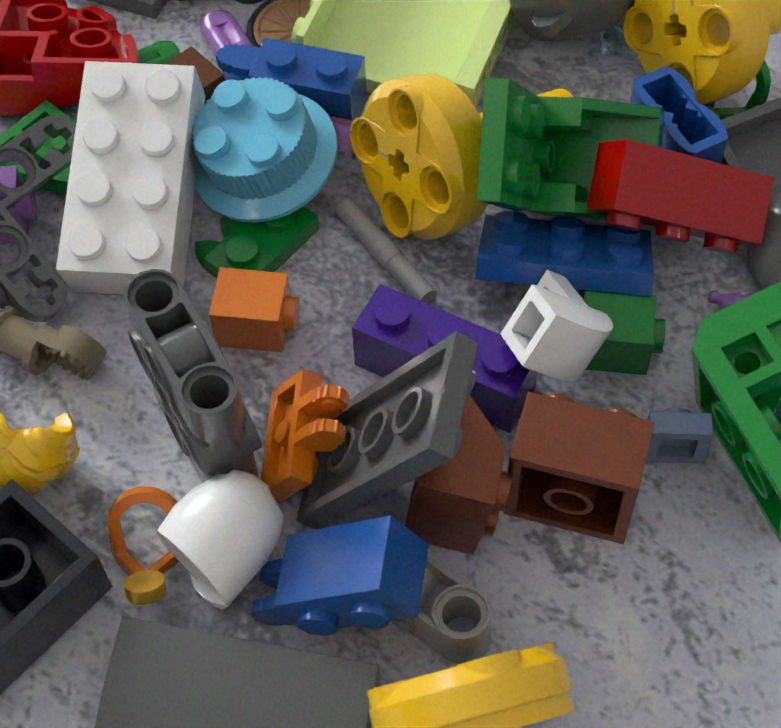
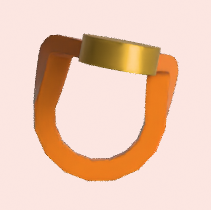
M140 486L126 490L114 500L109 509L108 531L110 548L114 559L130 574L124 581L126 600L132 604L146 605L157 602L165 596L167 589L163 574L179 561L168 551L146 570L127 551L121 530V516L129 507L140 503L156 505L162 508L168 515L173 506L178 502L169 493L161 489Z

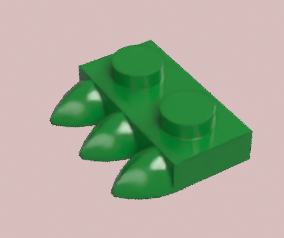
M303 206L289 215L265 222L248 223L225 217L221 218L220 229L224 239L221 242L213 240L195 242L196 257L200 265L215 278L218 277L220 267L276 272L319 230L318 216Z

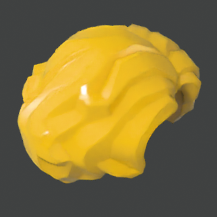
M66 412L54 418L55 423L48 428L37 426L26 429H13L9 427L5 416L0 413V489L13 479L31 496L39 493L41 489H45L51 481L63 478L69 473L80 451L75 435V421L69 413Z

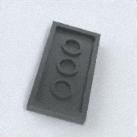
M456 331L349 399L348 408H346V411H342V414L336 418H326L338 420L343 426H346L345 442H342V445H339L332 452H315L318 456V468L312 483L304 489L296 520L314 529H319L451 461L458 452L463 438V430L459 426L465 400L470 395L476 380V373L472 369L478 342Z

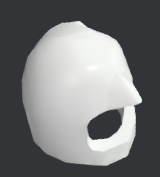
M232 470L227 474H218L194 487L173 506L156 534L173 556L190 573L193 587L208 605L224 609L230 606L267 562L282 532L283 514L266 483L253 474Z

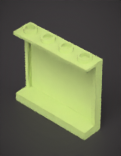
M310 0V10L306 17H299L294 25L291 43L365 56L366 90L369 93H373L378 86L390 80L413 74L422 75L430 73L443 76L455 83L468 96L475 108H477L485 89V78H490L516 17L509 0Z

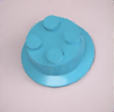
M252 77L251 79L246 78L244 81L232 79L220 83L215 88L211 99L207 100V104H204L203 109L199 110L200 114L196 116L197 120L194 121L195 125L192 127L194 130L192 132L193 137L191 138L193 141L192 145L198 158L195 189L210 209L225 218L239 222L271 221L297 211L322 190L329 180L337 160V133L328 114L319 104L298 94L288 84L285 85L284 82H279L278 79H267V77L263 79L258 77L256 79Z

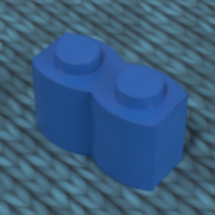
M664 66L634 79L630 103L664 109L661 148L717 163L722 162L728 140L726 128L712 110L696 102V95L692 86L680 73Z

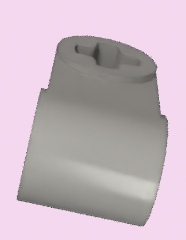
M428 552L418 617L390 622L412 633L441 654L446 660L455 664L479 659L486 654L491 645V606L488 598L479 589L447 569L435 556ZM458 617H468L478 624L474 629L467 632H455L446 626L452 619Z

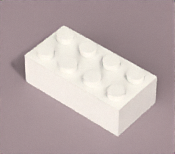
M85 61L56 271L73 292L124 295L129 281L140 272L150 269H163L172 273L184 288L198 158L193 150V141L191 139L193 137L192 132L194 131L192 127L195 125L194 121L197 120L196 116L200 114L199 110L203 109L206 97L195 66Z

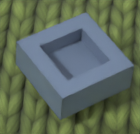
M669 408L661 412L649 411L647 420L653 421L654 427L645 462L704 463L713 437L712 413H692L684 408Z

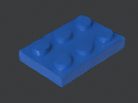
M502 211L496 215H485L477 256L475 279L537 285L546 270L564 276L574 289L651 296L654 279L651 231L641 229V227L639 231L611 226L585 224L583 220L571 216H558L549 221L529 219L526 214L516 211Z

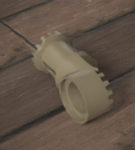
M9 305L5 306V309H0V354L4 353L22 362L24 370L34 375L46 371L55 362L57 365L63 366V369L66 371L68 369L71 370L73 375L80 371L78 377L88 380L91 379L107 354L106 349L99 342L77 328L65 324L60 329L49 324L40 327L23 319L21 312Z

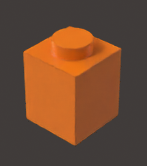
M220 267L209 312L212 331L219 346L283 352L287 331L297 330L300 312L299 297H292L290 293L288 273Z

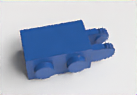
M264 38L260 47L244 44L239 46L237 43H230L229 45L224 44V47H220V50L217 51V65L224 72L225 81L232 79L244 81L246 78L251 79L252 77L256 79L258 77L262 79L265 77L267 79L273 78V80L278 79L279 82H284L285 85L288 84L298 94L319 104L329 117H340L349 120L361 117L367 100L365 56Z
M392 515L290 534L287 537L283 558L275 559L273 562L268 561L260 570V581L268 585V587L275 588L276 594L256 599L253 602L252 618H255V621L274 626L297 624L298 628L302 631L319 636L332 635L338 628L362 626L377 629L387 627L390 621L416 618L419 614L429 544Z

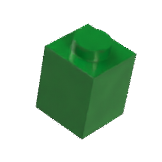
M585 290L583 299L585 303L591 308L606 313L613 323L612 331L585 370L647 375L652 353L662 354L665 339V319L655 318L656 295L640 296Z

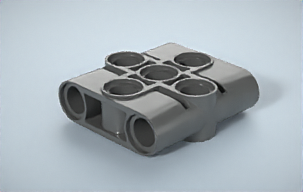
M150 269L140 272L129 281L124 293L134 330L128 332V336L145 373L152 383L157 401L185 456L189 457L202 483L218 474H227L232 470L247 472L259 477L253 452L262 448V443L257 429L242 403L236 375L225 359L210 326L199 315L182 284L172 273L163 269Z

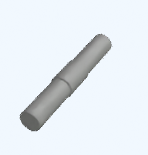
M348 197L341 200L335 208V213L360 239L373 257L386 271H389L412 298L427 304L432 303L437 296V291L409 262L404 253L351 198Z

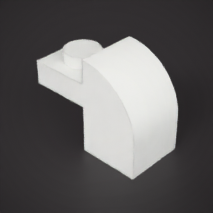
M546 270L539 283L531 285L500 334L523 367L559 380L576 381L581 377L612 331L613 323L606 313L589 307L564 276Z

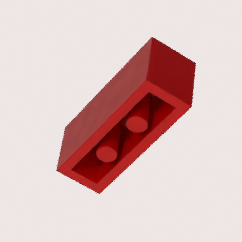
M630 139L602 142L598 145L586 210L607 215L606 225L611 227L639 231L641 224L656 227L655 237L661 239L689 242L691 235L704 239V249L723 253H737L738 245L762 244L774 177Z

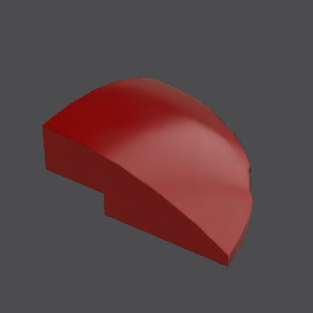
M0 0V116L28 114L45 100L57 108L78 103L80 101L85 61L139 63L137 47L132 34L122 35L119 33L115 17L101 8L92 5L76 10L69 8L66 0Z

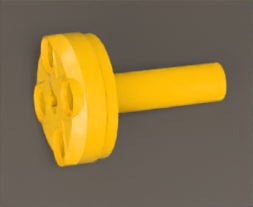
M635 0L634 6L625 14L623 34L628 46L637 52L647 74L664 66L670 67L680 73L690 83L696 95V102L700 104L711 103L739 92L755 78L767 52L769 35L781 33V0Z
M413 74L384 82L371 94L363 116L354 119L351 123L350 142L352 149L361 162L365 180L373 198L380 207L381 217L386 228L392 235L398 238L413 235L420 239L433 240L462 230L468 224L477 220L488 205L487 203L476 201L483 112L478 113L468 96L455 83L437 74ZM557 88L537 95L544 97H574L568 90L563 88Z
M553 642L523 650L515 649L490 655L445 670L367 690L371 707L368 712L372 728H519L575 711V706L570 692L573 691V686L565 659L556 654Z

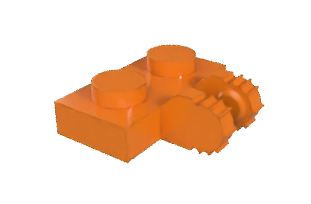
M304 368L275 388L271 394L260 480L269 486V491L276 503H281L312 483L318 468V456L315 452H332L339 445H342V442H345L346 426H343L338 420L326 418H336L342 414V411H346L349 405V392L343 389L342 386L322 385L323 376Z

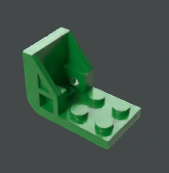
M485 78L476 201L524 214L606 219L607 215L586 210L599 143L630 139L661 148L664 109L655 106L583 97L537 96L509 78Z
M780 281L703 318L692 347L696 403L702 413H712V426L715 435L781 543V444L779 442L781 440V427L779 425L781 422ZM759 396V400L755 403L753 398Z

